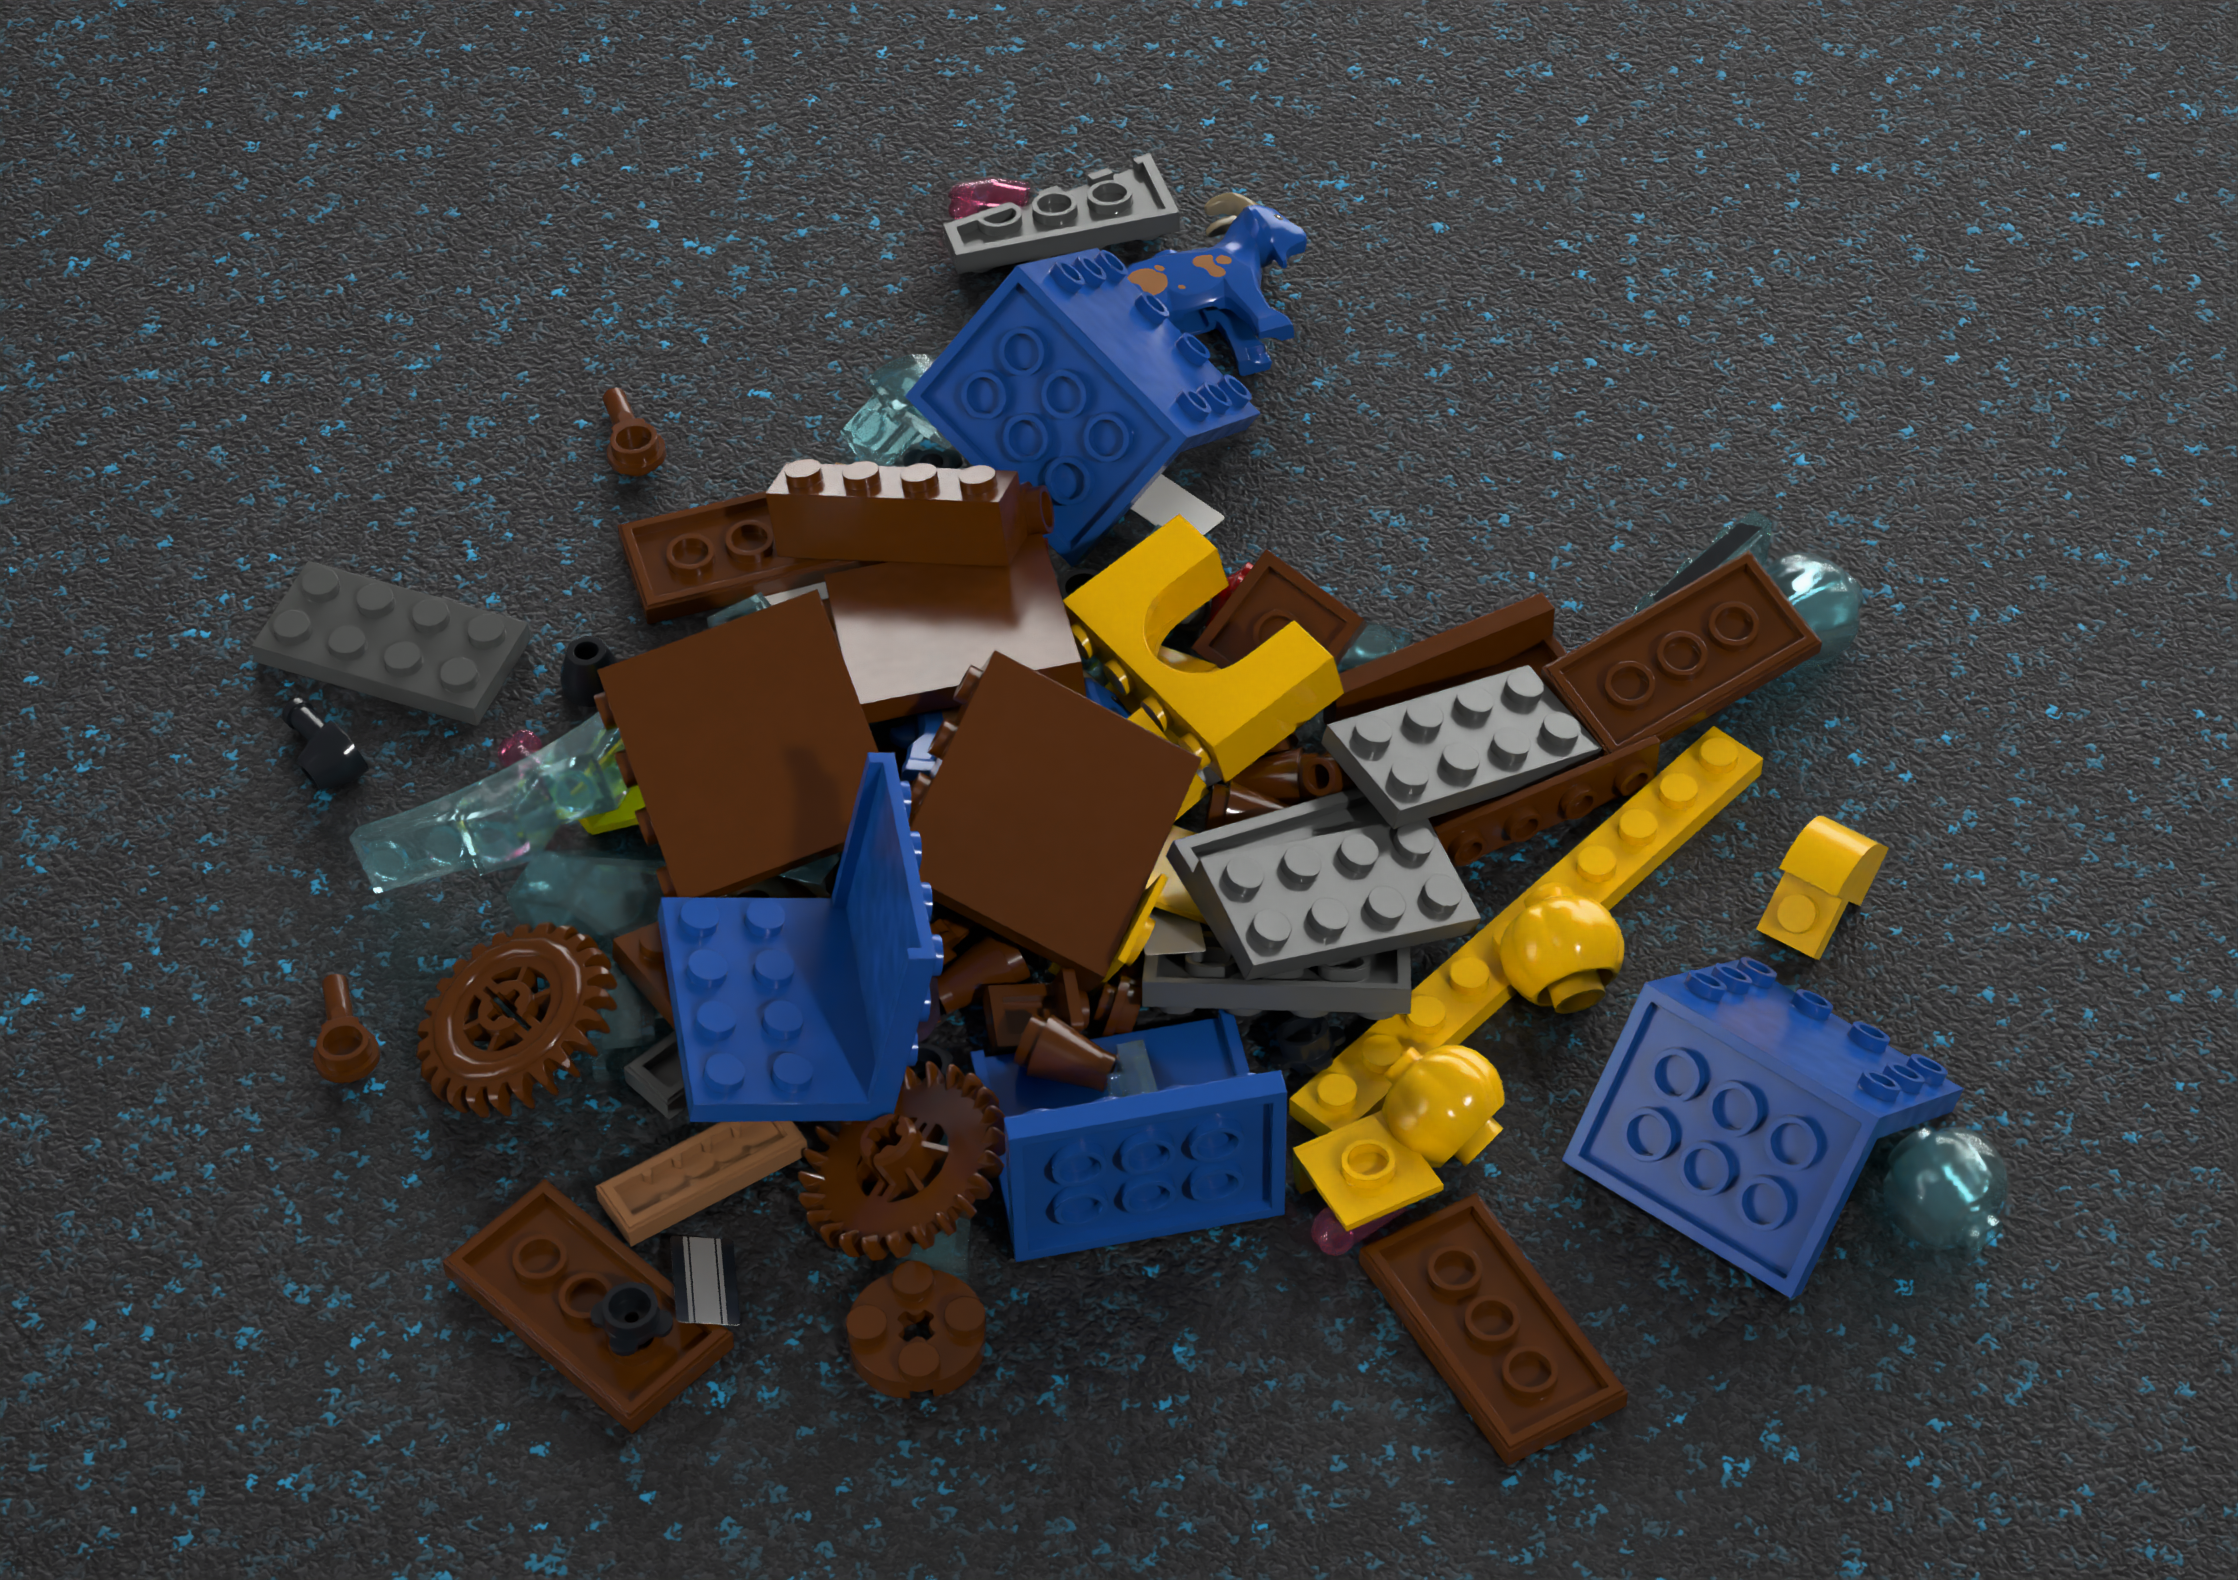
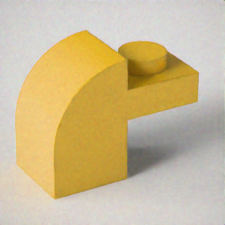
M1818 816L1814 818L1798 835L1779 868L1785 872L1756 930L1812 958L1820 960L1848 902L1861 906L1889 848L1827 817Z

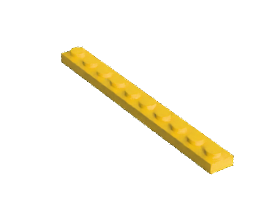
M1715 726L1710 728L1411 991V1014L1396 1013L1391 1018L1378 1020L1338 1055L1329 1068L1320 1071L1289 1099V1115L1320 1137L1381 1111L1389 1091L1388 1089L1392 1086L1383 1075L1410 1047H1413L1422 1056L1426 1051L1428 1052L1444 1045H1459L1518 992L1507 980L1502 968L1500 944L1509 923L1526 909L1524 899L1529 894L1546 887H1559L1563 895L1587 896L1599 902L1609 911L1761 775L1763 758Z

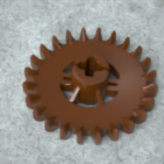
M552 921L539 923L534 929L529 923L518 925L511 937L505 930L494 934L492 945L486 947L480 942L472 947V958L470 960L458 959L452 965L455 972L452 978L443 977L435 986L441 992L440 996L429 999L424 1007V1011L429 1015V1018L422 1020L418 1026L417 1035L422 1041L419 1042L416 1049V1057L422 1062L421 1076L431 1085L433 1093L440 1100L450 1103L461 1113H467L471 1108L482 1118L489 1116L490 1100L492 1105L501 1114L510 1117L512 1109L509 1100L512 1093L525 1106L535 1109L536 1104L532 1096L533 1085L537 1082L552 1095H559V1090L554 1083L553 1071L557 1068L568 1072L573 1077L580 1078L581 1074L570 1056L573 1051H583L590 1056H598L597 1049L585 1036V1033L591 1030L604 1034L611 1033L609 1025L596 1010H617L615 1000L606 990H615L618 984L614 976L609 972L612 966L609 958L599 949L597 943L590 935L580 934L572 925L557 927ZM537 978L548 981L550 987L538 992ZM498 997L528 1029H531L527 1031L513 1017H509L494 999ZM474 1041H490L487 1051L477 1048Z
M927 1061L925 1063L926 1078L921 1083L916 1073L907 1066L894 1114L880 1116L874 1121H839L842 1125V1129L839 1132H830L822 1126H815L817 1136L828 1148V1151L819 1153L810 1148L804 1149L803 1152L806 1160L817 1173L800 1171L798 1173L799 1181L808 1191L799 1194V1201L807 1211L806 1218L815 1232L821 1234L829 1247L842 1248L848 1257H860L866 1253L871 1261L884 1259L890 1250L896 1258L906 1257L910 1254L913 1244L918 1243L924 1251L934 1245L935 1235L939 1232L946 1237L954 1234L957 1231L955 1221L959 1217L969 1220L977 1213L973 1202L976 1199L985 1200L989 1198L994 1189L987 1180L997 1178L1001 1175L1004 1168V1163L999 1157L1006 1152L1004 1118L1006 1116L999 1109V1099L989 1088L984 1086L975 1074L968 1073L965 1076L957 1066L950 1064L947 1066L945 1080L939 1068L933 1062ZM944 1135L948 1137V1146L939 1144ZM878 1181L868 1196L866 1184Z

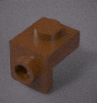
M1074 968L1060 969L1052 983L987 986L982 995L991 1056L1016 1052L1022 1034L1033 1014L1048 1019L1053 1014L1079 1033L1086 1029L1089 1023L1090 1007L1088 996L1084 989L1078 990Z

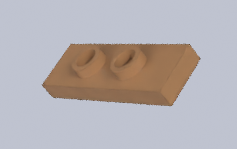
M792 1121L719 1122L595 1186L597 1199L630 1247L801 1159L804 1157V1149L807 1148V1140Z

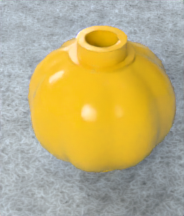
M1546 887L1529 894L1524 899L1526 909L1509 923L1501 938L1500 957L1507 980L1528 1001L1541 1007L1554 1005L1557 1013H1573L1597 1004L1606 995L1604 988L1618 976L1624 960V940L1615 919L1599 902L1582 895H1563L1559 887Z
M1444 1045L1428 1052L1426 1051L1421 1056L1413 1047H1410L1383 1075L1392 1084L1388 1089L1389 1091L1381 1110L1386 1123L1398 1142L1414 1152L1421 1153L1431 1168H1440L1453 1155L1466 1167L1504 1129L1492 1117L1505 1103L1502 1081L1496 1068L1476 1050L1460 1045Z

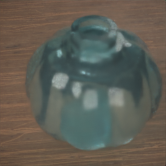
M1799 551L1789 553L1775 560L1766 569V572L1822 641L1820 653L1797 666H1820L1833 660L1851 645L1859 630V609L1863 604V594L1858 582L1852 576L1847 575L1839 565L1818 554Z
M1925 1127L1907 1136L1891 1152L1887 1162L1892 1169L1886 1175L1883 1185L1884 1204L1891 1222L1910 1241L1932 1250H1945L1966 1244L1971 1251H1977L1989 1244L2002 1231L2004 1224L1998 1217L2009 1197V1177L2002 1157L1985 1137L1972 1130L1960 1127H1948L1938 1132H1933L1929 1127Z

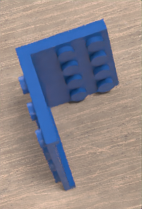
M1098 248L1017 265L905 395L972 466L986 465L994 468V470L1018 471L1019 484L1029 481L1033 487L1040 485L1047 487L1054 509V530L1051 534L1043 535V538L1071 567L1083 562L1180 452L1244 431L1261 414L1249 402L1252 399L1249 390L1235 377L1228 374L1223 375L1208 360L1210 352L1205 345L1189 333L1182 334L1167 319L1169 311L1165 305L1151 293L1146 291L1140 292L1126 277L1128 270L1125 265L1112 253L1106 250L1100 251Z
M867 753L831 898L661 897L657 916L690 1122L874 1121L880 1116L894 1114L907 1066H915L917 1062V1028L919 1022H927L929 1019L931 1008L930 981L932 976L941 975L944 960L942 938L939 934L931 933L929 923L933 908L931 885L929 882H921L919 875L922 860L921 836L918 831H910L908 822L911 813V788L908 781H900L894 753Z
M1742 957L1740 960L1722 964L1717 963L1714 966L1690 970L1689 972L1645 982L1562 1161L1787 1297L1794 1298L1801 1295L1876 1140L1953 1112L1964 1088L1946 1079L1948 1071L1936 1061L1918 1054H1912L1910 1057L1904 1055L1888 1045L1890 1037L1883 1031L1863 1022L1855 1021L1853 1025L1831 1013L1833 1005L1828 1000L1807 990L1798 989L1796 992L1775 981L1777 973L1772 968L1751 958Z
M1219 1009L1218 1018L1090 1039L1104 1050L1119 1056L1114 1073L1104 1093L1092 1088L1026 1076V1068L1013 1063L1016 1052L985 1057L984 1050L970 1052L972 1073L981 1080L986 1088H989L999 1099V1109L1006 1116L1004 1118L1006 1152L999 1157L1004 1163V1168L1001 1175L997 1177V1182L1016 1262L1285 1215L1287 1089L1281 1070L1259 1074L1250 1073L1235 1016L1227 1013L1224 1009Z

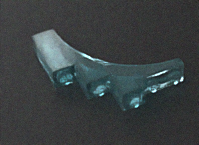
M597 712L581 725L544 748L489 777L408 811L358 826L349 839L375 893L476 867L479 874L482 875L537 860L561 824L618 809L630 791L624 783L614 755L615 752L625 749L619 730L617 728L607 732L601 716Z

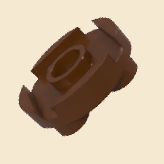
M910 1260L902 1262L894 1269L893 1273L886 1274L872 1282L859 1294L850 1309V1313L847 1315V1339L855 1370L867 1384L888 1396L910 1399V1391L924 1392L932 1389L933 1397L950 1393L966 1383L975 1374L984 1359L987 1329L986 1312L978 1296L959 1278L940 1270H932L928 1264L922 1261ZM913 1324H924L929 1326V1333L932 1337L926 1341L924 1338L916 1336L907 1342L903 1340L905 1335L904 1328Z

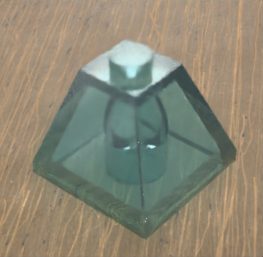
M538 850L512 886L506 898L520 924L529 923L534 929L539 923L552 921L557 927L572 925L580 934L590 935L597 943L599 949L609 958L610 962H615L612 959L614 938L658 921L657 915L661 897L665 896L655 869L665 866L666 862L665 859L597 850Z

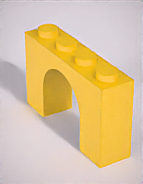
M1179 513L1066 597L1063 603L1071 624L1078 652L1085 659L1095 656L1103 664V670L1109 681L1122 695L1126 696L1132 692L1141 701L1140 706L1162 732L1170 729L1179 738L1178 743L1180 747L1201 757L1202 760L1198 769L1202 770L1208 766L1220 779L1227 783L1344 694L1334 657L1295 620L1237 663L1217 671L1207 673L1183 672L1173 669L1157 659L1160 646L1168 633L1183 619L1229 586L1217 548Z

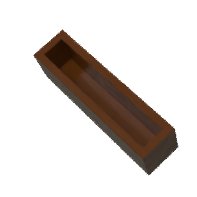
M802 459L786 463L766 492L778 557L1009 567L1028 535L1018 471L994 470V468L986 465H977L966 469L936 468L928 463L897 467L878 466L871 461H859L850 465L820 464L817 460Z

